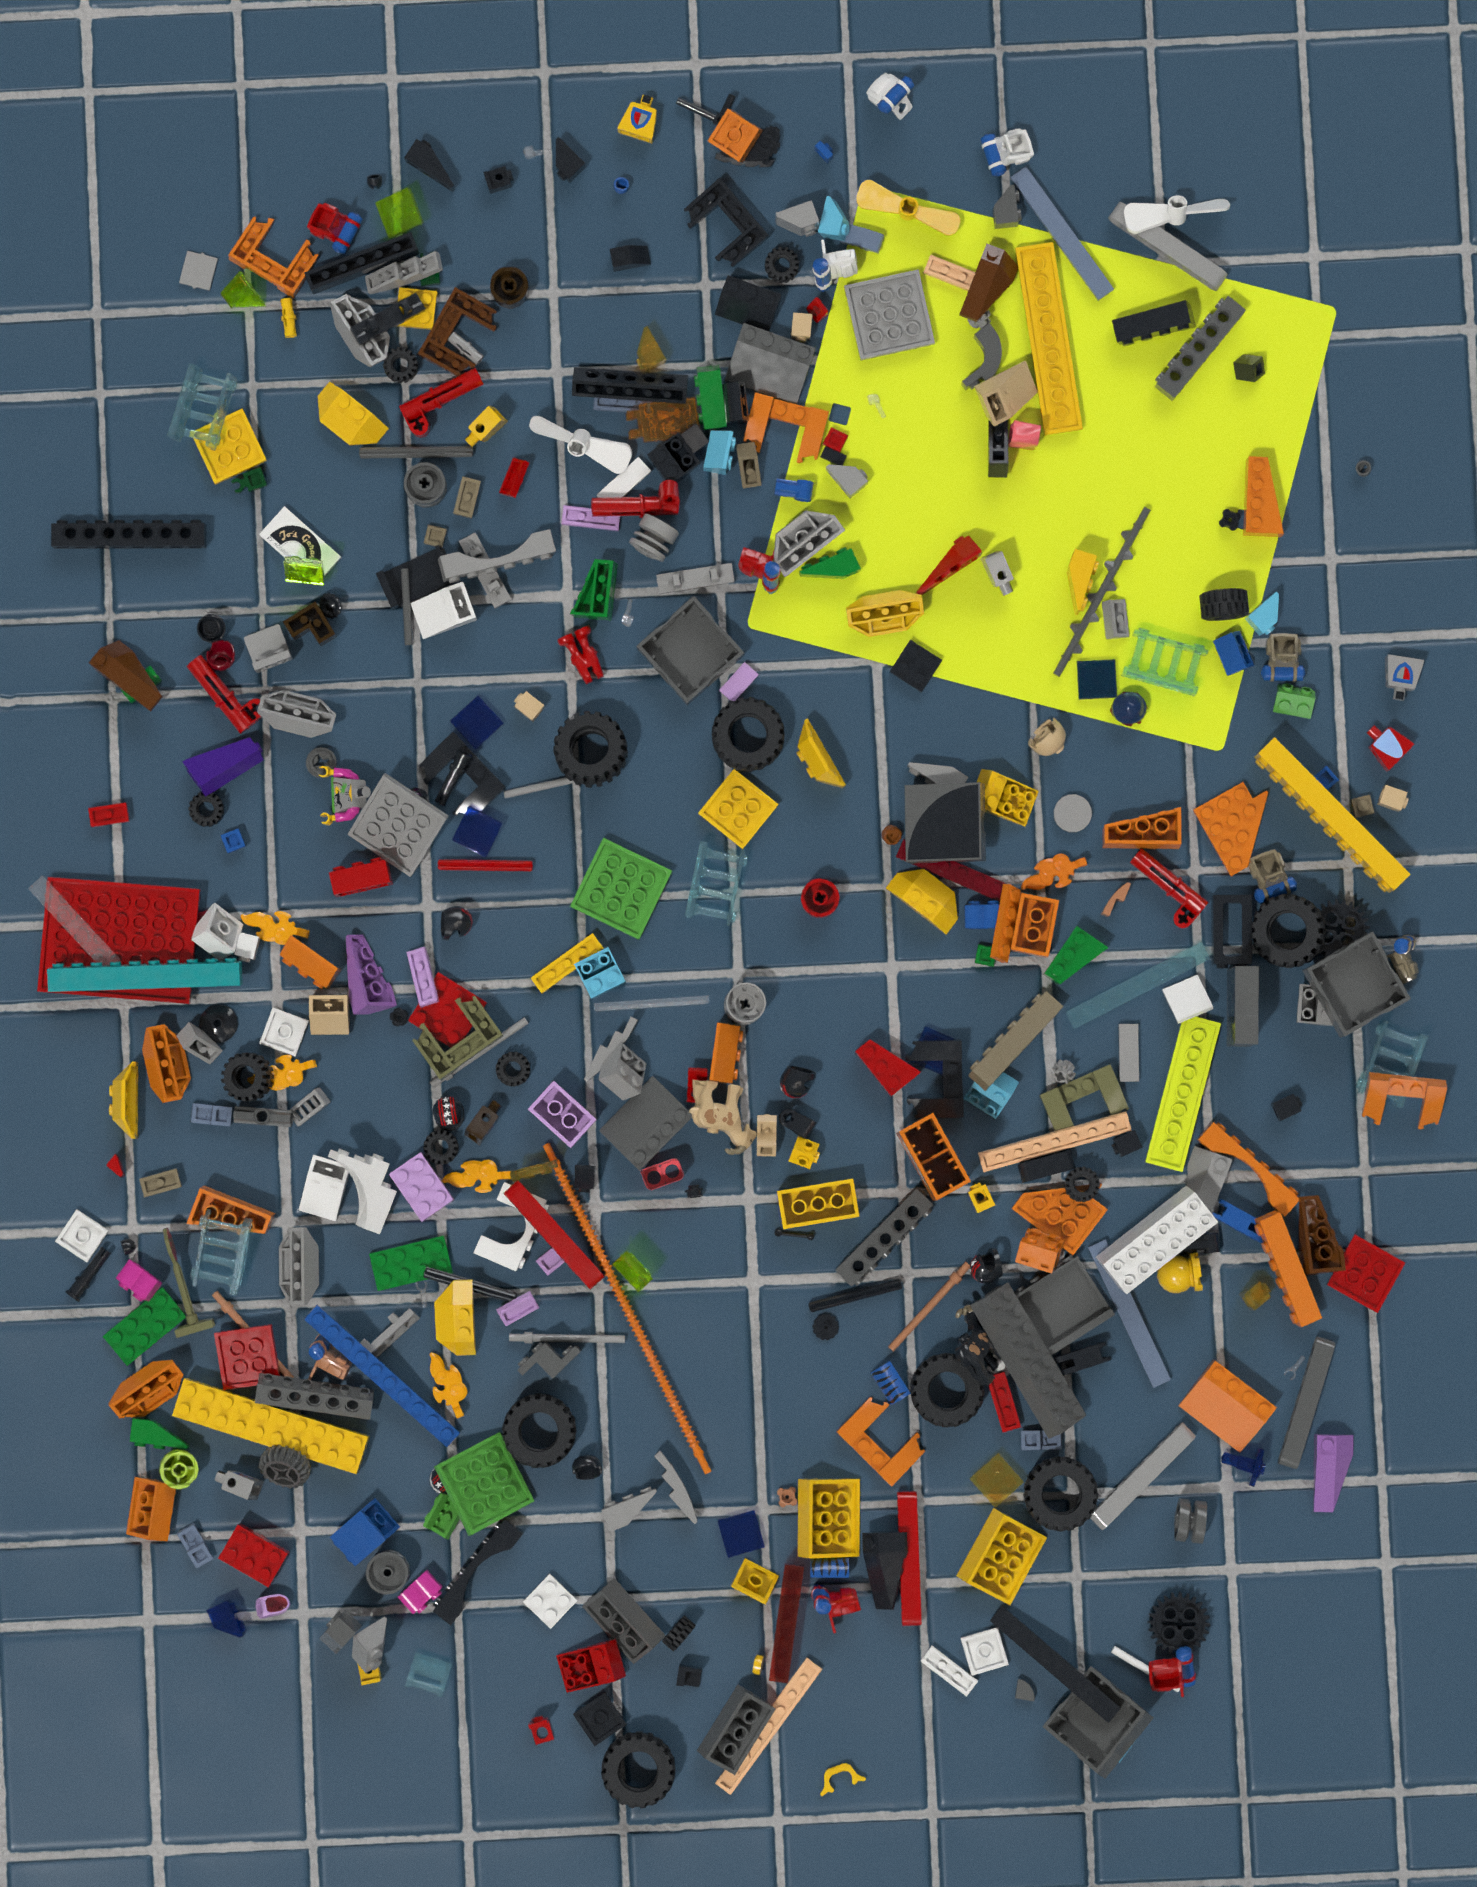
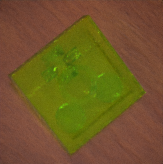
M409 187L375 202L388 238L398 236L424 223L412 190Z
M285 556L284 570L286 581L324 585L323 560Z
M628 1251L612 1264L638 1293L653 1280L649 1270L638 1261L634 1254Z

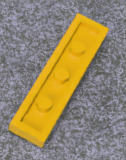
M592 933L532 976L531 980L539 991L544 993L576 970L575 963L604 948Z

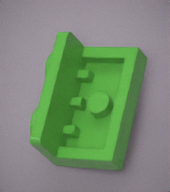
M1288 683L1278 684L1273 712L1311 719L1316 699L1315 691L1309 687L1299 688Z
M441 1492L435 1498L431 1511L425 1517L423 1527L449 1540L460 1518L448 1494Z

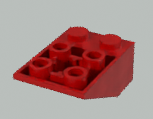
M616 1639L556 1655L567 1693L615 1682L626 1677Z

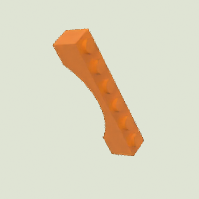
M1212 1122L1197 1140L1211 1152L1231 1155L1250 1166L1264 1185L1268 1204L1276 1211L1281 1212V1215L1285 1217L1299 1202L1297 1197L1299 1193L1291 1186L1287 1188L1283 1184L1284 1180L1278 1174H1271L1268 1171L1270 1167L1263 1161L1259 1163L1254 1158L1256 1155L1250 1149H1243L1238 1138L1234 1135L1230 1137L1225 1133L1227 1129L1221 1123L1215 1124Z

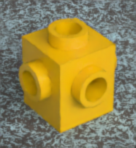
M798 1136L789 1162L810 1169L812 1163H817L820 1152H817L819 1144Z

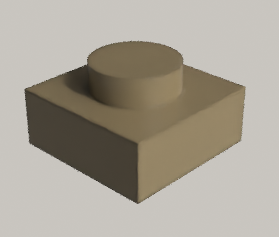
M1370 795L1350 800L1355 818L1374 814Z

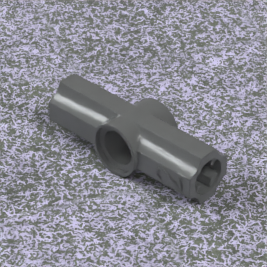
M235 1106L233 1118L234 1123L292 1127L294 1115L293 1110ZM263 1111L267 1113V1120L264 1122L259 1117Z

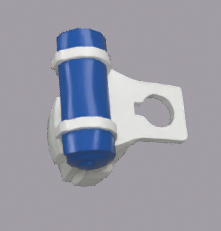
M884 73L873 82L866 92L868 99L881 112L889 114L890 111H893L899 120L913 107L907 98V94L911 92L910 90L914 87V83L911 78L906 76L899 80L892 74ZM905 103L906 107L904 111L899 112V104Z
M1026 129L1010 130L1001 137H996L995 134H985L980 138L981 147L984 150L992 176H1001L1007 171L1006 166L1013 163L1015 165L1026 163L1034 155Z
M821 240L823 258L816 259L813 262L812 270L818 290L825 292L831 288L832 279L838 277L847 278L857 274V256L854 249L826 254L825 242Z

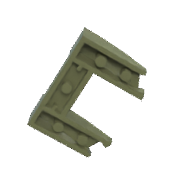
M473 996V1001L462 1003L461 998L455 1000L476 1030L455 1046L444 1052L424 1023L419 1027L423 1031L418 1041L414 1038L412 1040L441 1081L486 1047H490L504 1037L476 996Z
M1111 1064L1039 1095L1054 1131L1074 1126L1065 1106L1066 1104L1100 1090L1110 1115L1118 1114L1124 1108L1126 1110L1129 1109Z

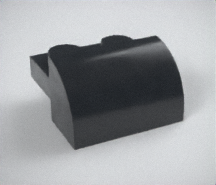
M737 381L723 384L726 423H747L749 415L745 382Z

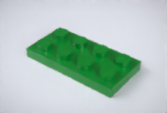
M445 1236L369 1254L378 1291L426 1280L427 1278L423 1277L426 1267L450 1274L453 1273Z
M162 1287L149 1302L145 1301L107 1332L103 1338L128 1366L182 1322L187 1315Z

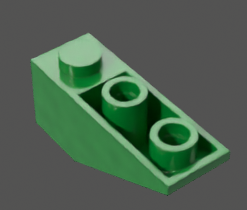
M845 547L836 551L837 555L829 557L827 555L820 558L819 563L815 565L809 563L802 566L799 575L800 577L845 579L860 572L861 568L852 548L847 550Z
M132 1419L130 1442H134V1446L146 1447V1444L154 1445L153 1448L165 1449V1446L173 1447L172 1450H184L190 1447L188 1443L155 1420Z

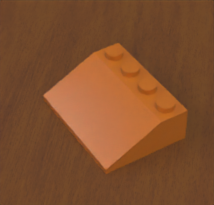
M1215 1360L1211 1361L1178 1405L1239 1453L1277 1408Z

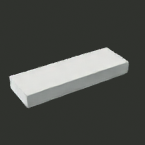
M638 457L623 473H620L596 496L598 498L624 497L650 474L651 470Z
M932 1645L920 1660L966 1697L978 1682L977 1679Z

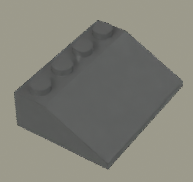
M743 323L725 381L730 383L737 381L745 382V388L785 402L797 404L816 348Z
M652 1076L642 1086L641 1094L631 1097L599 1131L641 1171L692 1119V1114Z

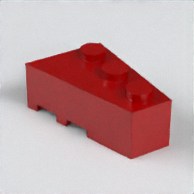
M871 1039L855 1051L890 1097L921 1073Z

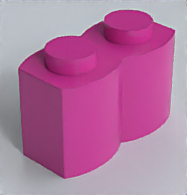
M130 1259L116 1277L120 1281L118 1285L126 1291L132 1290L134 1292L133 1296L141 1302L143 1300L149 1302L162 1284L160 1280Z
M426 1570L398 1595V1598L412 1614L416 1611L420 1614L427 1607L426 1602L430 1598L434 1601L442 1593L440 1589L443 1586Z

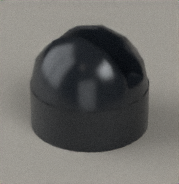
M367 176L369 188L374 190V186H377V189H379L382 185V176Z
M125 1239L120 1241L125 1256L133 1253L136 1249L133 1240Z

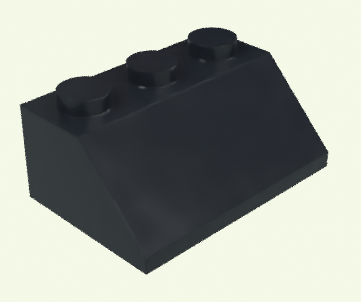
M727 275L715 315L741 325L745 323L769 332L781 301V294Z

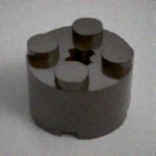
M503 267L493 274L490 290L493 299L498 305L513 309L526 301L529 294V285L525 274L516 267ZM506 285H513V290H507Z

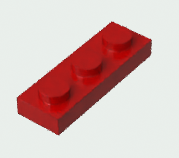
M1005 1371L992 1374L995 1376V1379L989 1385V1389L1002 1432L1020 1428V1421Z

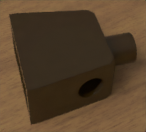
M494 1100L491 1101L488 1107L482 1106L466 1128L464 1135L480 1146L498 1121L499 1116L497 1113L502 1106ZM483 1117H487L489 1121L485 1122L482 1119Z

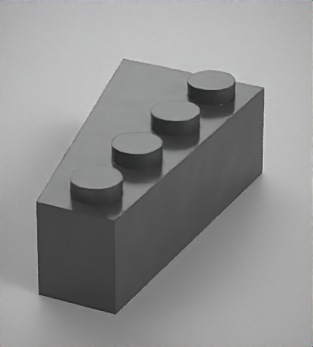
M346 1610L343 1613L339 1611L326 1624L328 1629L319 1639L337 1654L362 1625Z

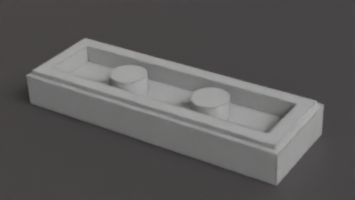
M1118 1024L1119 1082H1139L1138 1024Z

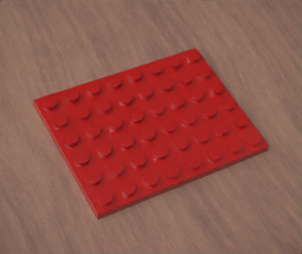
M48 877L37 992L190 1004L192 987L48 992L47 969L56 963H64V967L71 966V963H83V966H91L92 962H102V965H110V962L121 961V965H129V961H141V964H148L150 960H160V964L167 963V960H179V963H187V959L195 958L196 943L191 939L195 926L198 923L201 890Z

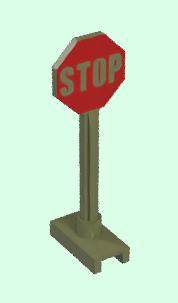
M168 1227L163 1229L164 1240L173 1263V1271L187 1314V1324L176 1328L174 1331L176 1338L213 1328L215 1322L213 1318L198 1320L197 1313L194 1312L181 1266L177 1261L176 1249Z

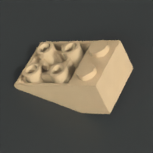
M1026 361L974 386L984 413L993 426L1010 419L1038 393Z

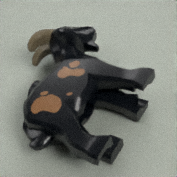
M965 1305L964 1308L957 1310L955 1315L956 1318H959L961 1314L964 1315V1321L968 1324L967 1332L958 1338L959 1344L955 1348L956 1360L966 1367L971 1376L979 1381L982 1386H988L993 1382L995 1376L987 1372L984 1361L992 1371L998 1369L999 1364L992 1353L999 1359L1001 1357L971 1306Z

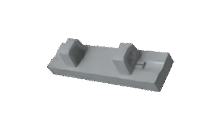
M476 532L459 541L467 556L475 557L482 554L478 558L490 559ZM486 572L478 573L479 576L477 577L495 609L512 600L497 572L486 574Z
M732 563L656 575L659 595L735 583Z
M409 1308L400 1317L392 1313L388 1316V1319L392 1322L390 1327L371 1344L366 1339H363L360 1343L374 1356L378 1357L420 1319L414 1311Z

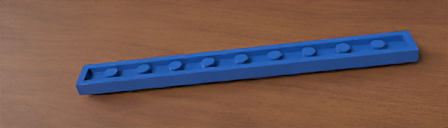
M318 1304L304 1318L307 1323L442 1444L448 1447L460 1434L453 1425Z

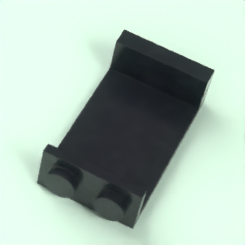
M439 545L435 546L436 549L388 571L383 572L382 570L376 573L392 610L403 606L401 569H409L410 602L452 584L449 581H443L438 563L440 556L447 555L444 548L440 550Z

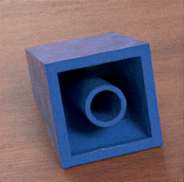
M374 1498L330 1538L334 1545L344 1553L346 1559L356 1566L398 1530L400 1526L378 1500Z

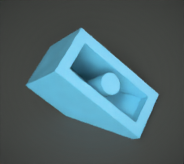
M827 196L818 233L824 238L845 241L850 230L849 221L838 203L830 196Z
M1277 592L1269 596L1245 618L1259 636L1264 633L1268 635L1275 629L1273 625L1278 620L1279 594Z

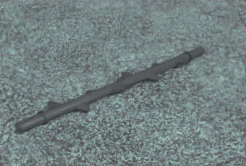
M1143 508L1137 521L1133 523L1134 526L1131 531H1122L1121 535L1125 542L1115 561H1105L1104 565L1108 570V574L1097 593H1088L1087 597L1091 605L1081 623L1070 625L1074 636L1064 654L1061 655L1062 658L1053 672L1054 675L1060 677L1066 664L1071 660L1072 654L1082 653L1083 650L1078 642L1088 624L1099 621L1095 611L1106 591H1116L1117 587L1112 580L1123 560L1133 559L1134 556L1129 549L1140 529L1143 528L1142 525L1150 513V509Z

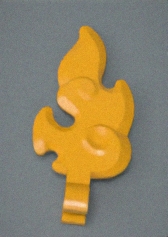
M276 911L274 913L279 918V923L277 924L274 923L271 915H265L261 912L248 915L241 914V919L246 925L261 929L260 932H256V935L264 941L285 945L291 935L304 938L309 936V930L295 927V922L288 921L291 915L283 911Z
M292 1055L278 1057L275 1062L283 1064L284 1068L280 1070L275 1065L269 1066L273 1068L271 1075H274V1079H271L273 1086L269 1087V1089L279 1091L289 1086H298L303 1081V1071L317 1067L316 1061L309 1060L300 1063L298 1059L292 1062ZM255 1074L247 1078L249 1083H254Z
M471 1160L461 1164V1168L465 1169L463 1173H449L444 1176L442 1182L450 1183L458 1188L472 1187L477 1180H480L481 1185L476 1187L475 1191L487 1193L492 1191L491 1183L496 1185L498 1180L513 1179V1171L498 1172L497 1165L492 1160H483L482 1162Z
M431 1352V1375L434 1377L436 1384L445 1386L443 1391L433 1387V1395L438 1403L446 1400L447 1406L452 1405L457 1419L463 1417L464 1413L459 1402L467 1396V1388L462 1383L461 1374L453 1365H450V1370H446L442 1358L438 1354Z

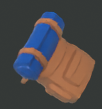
M318 1334L315 1341L310 1345L309 1355L316 1360V1363L308 1379L311 1380L319 1367L344 1380L350 1371L352 1362L332 1347V1344L321 1334Z

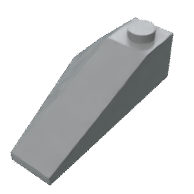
M1194 1146L1187 1164V1187L1198 1195L1212 1213L1232 1159Z

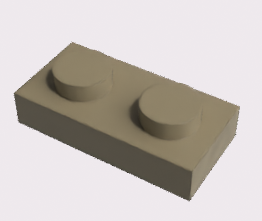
M462 476L453 512L454 515L473 518L481 481Z
M177 1168L139 1179L144 1198L182 1187Z

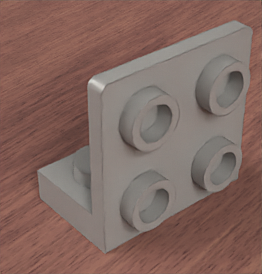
M279 624L244 637L253 662L252 665L257 673L293 660Z

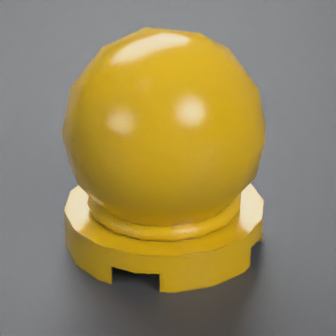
M1190 1253L1188 1260L1182 1256H1175L1157 1270L1158 1282L1168 1292L1182 1293L1190 1287H1194V1291L1203 1290L1200 1280L1202 1275L1198 1253Z

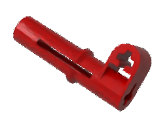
M473 368L434 389L430 387L428 392L400 405L399 408L412 433L416 437L423 438L430 432V424L425 416L426 413L436 408L441 409L442 405L484 385L477 369ZM423 416V418L418 420L421 425H424L422 426L423 430L419 431L415 422L410 424V421Z
M674 480L661 482L658 496L644 497L642 494H639V497L592 498V517L639 516L643 518L644 514L651 516L678 515L680 503L678 483Z
M202 655L186 666L216 703L215 707L221 709L240 734L262 718L255 711L253 714L256 718L253 720L245 710L249 708L253 711V705L259 706L260 699H252L242 706L234 696L235 692L228 689ZM209 676V678L213 681V683L217 686V688L221 691L225 698L234 707L233 710H231L227 706L224 700L219 696V694L215 691V689L211 686V684L207 681L205 677Z
M1143 848L1130 861L1135 868L1164 890L1166 896H1171L1181 904L1173 918L1175 925L1179 928L1189 927L1209 903L1184 883L1181 876L1178 878ZM1154 867L1168 880L1175 884L1179 889L1186 893L1185 896L1183 897L1169 884H1167L1153 871H1151L1150 868ZM1184 906L1195 917L1192 919L1190 916H1187L1188 922L1180 924L1178 916L1179 914H1185L1181 910Z

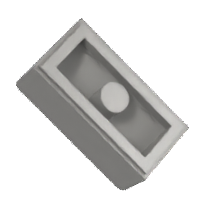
M1125 599L1102 602L1106 639L1129 637Z

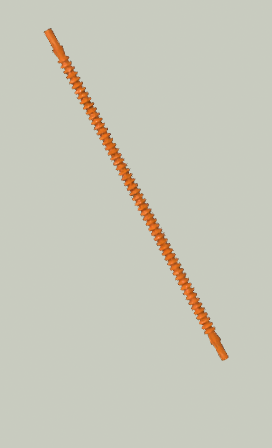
M550 1143L543 1145L551 1162L550 1165L556 1172L555 1176H558L557 1181L561 1182L560 1186H563L562 1191L566 1192L565 1196H568L567 1201L571 1202L570 1206H573L572 1211L576 1212L577 1221L581 1222L579 1226L583 1227L582 1231L586 1233L584 1236L588 1237L587 1241L591 1243L589 1246L593 1247L592 1251L596 1253L594 1256L598 1257L597 1261L601 1263L599 1266L603 1267L602 1271L606 1273L604 1276L608 1277L607 1281L611 1283L609 1286L613 1287L612 1291H615L614 1296L618 1297L619 1306L623 1307L622 1312L624 1311V1316L628 1317L626 1321L630 1322L629 1326L633 1328L631 1331L635 1332L634 1336L638 1338L636 1341L640 1342L639 1347L642 1346L643 1349L641 1351L645 1352L644 1357L647 1356L648 1359L646 1361L650 1362L649 1367L652 1366L653 1369L651 1371L655 1372L654 1377L658 1378L656 1381L660 1382L659 1387H662L661 1391L665 1392L666 1402H670L671 1412L675 1413L674 1417H677L676 1422L680 1423L679 1427H682L681 1432H684V1437H687L686 1442L690 1443L689 1447H692L693 1455L697 1458L704 1474L710 1473L711 1469L705 1459L704 1451L699 1446V1441L696 1440L697 1436L693 1435L692 1426L688 1425L690 1421L686 1420L687 1416L683 1414L685 1411L681 1410L682 1406L678 1404L680 1401L676 1400L677 1395L674 1396L673 1393L675 1391L671 1390L672 1385L669 1386L668 1383L670 1381L666 1380L667 1375L664 1376L663 1373L665 1371L661 1370L662 1365L658 1364L660 1361L656 1360L657 1355L653 1354L655 1351L651 1350L652 1345H649L650 1341L646 1340L645 1330L641 1329L642 1325H639L640 1320L636 1319L637 1315H634L635 1310L631 1309L632 1305H629L630 1300L626 1299L627 1295H624L625 1290L621 1289L622 1285H619L620 1280L616 1279L617 1275H614L615 1270L611 1269L612 1265H609L610 1260L606 1259L608 1255L604 1254L605 1250L601 1248L603 1245L599 1244L600 1240H597L598 1235L594 1234L595 1230H592L593 1225L589 1224L590 1220H587L588 1215L584 1214L585 1210H582L583 1205L579 1204L580 1200H577L578 1195L574 1194L575 1190H572L573 1185H570V1180H567L568 1175L564 1174L565 1170L562 1169L561 1162L557 1159Z

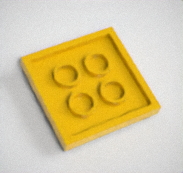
M243 408L191 432L215 485L267 461Z
M733 769L698 814L743 850L779 804Z

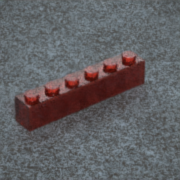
M784 1564L769 1681L788 1683L804 1565Z

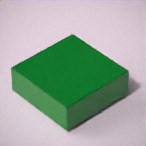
M978 944L975 964L994 967L995 959L990 957L992 947Z

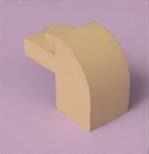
M757 1115V1156H776L777 1115Z

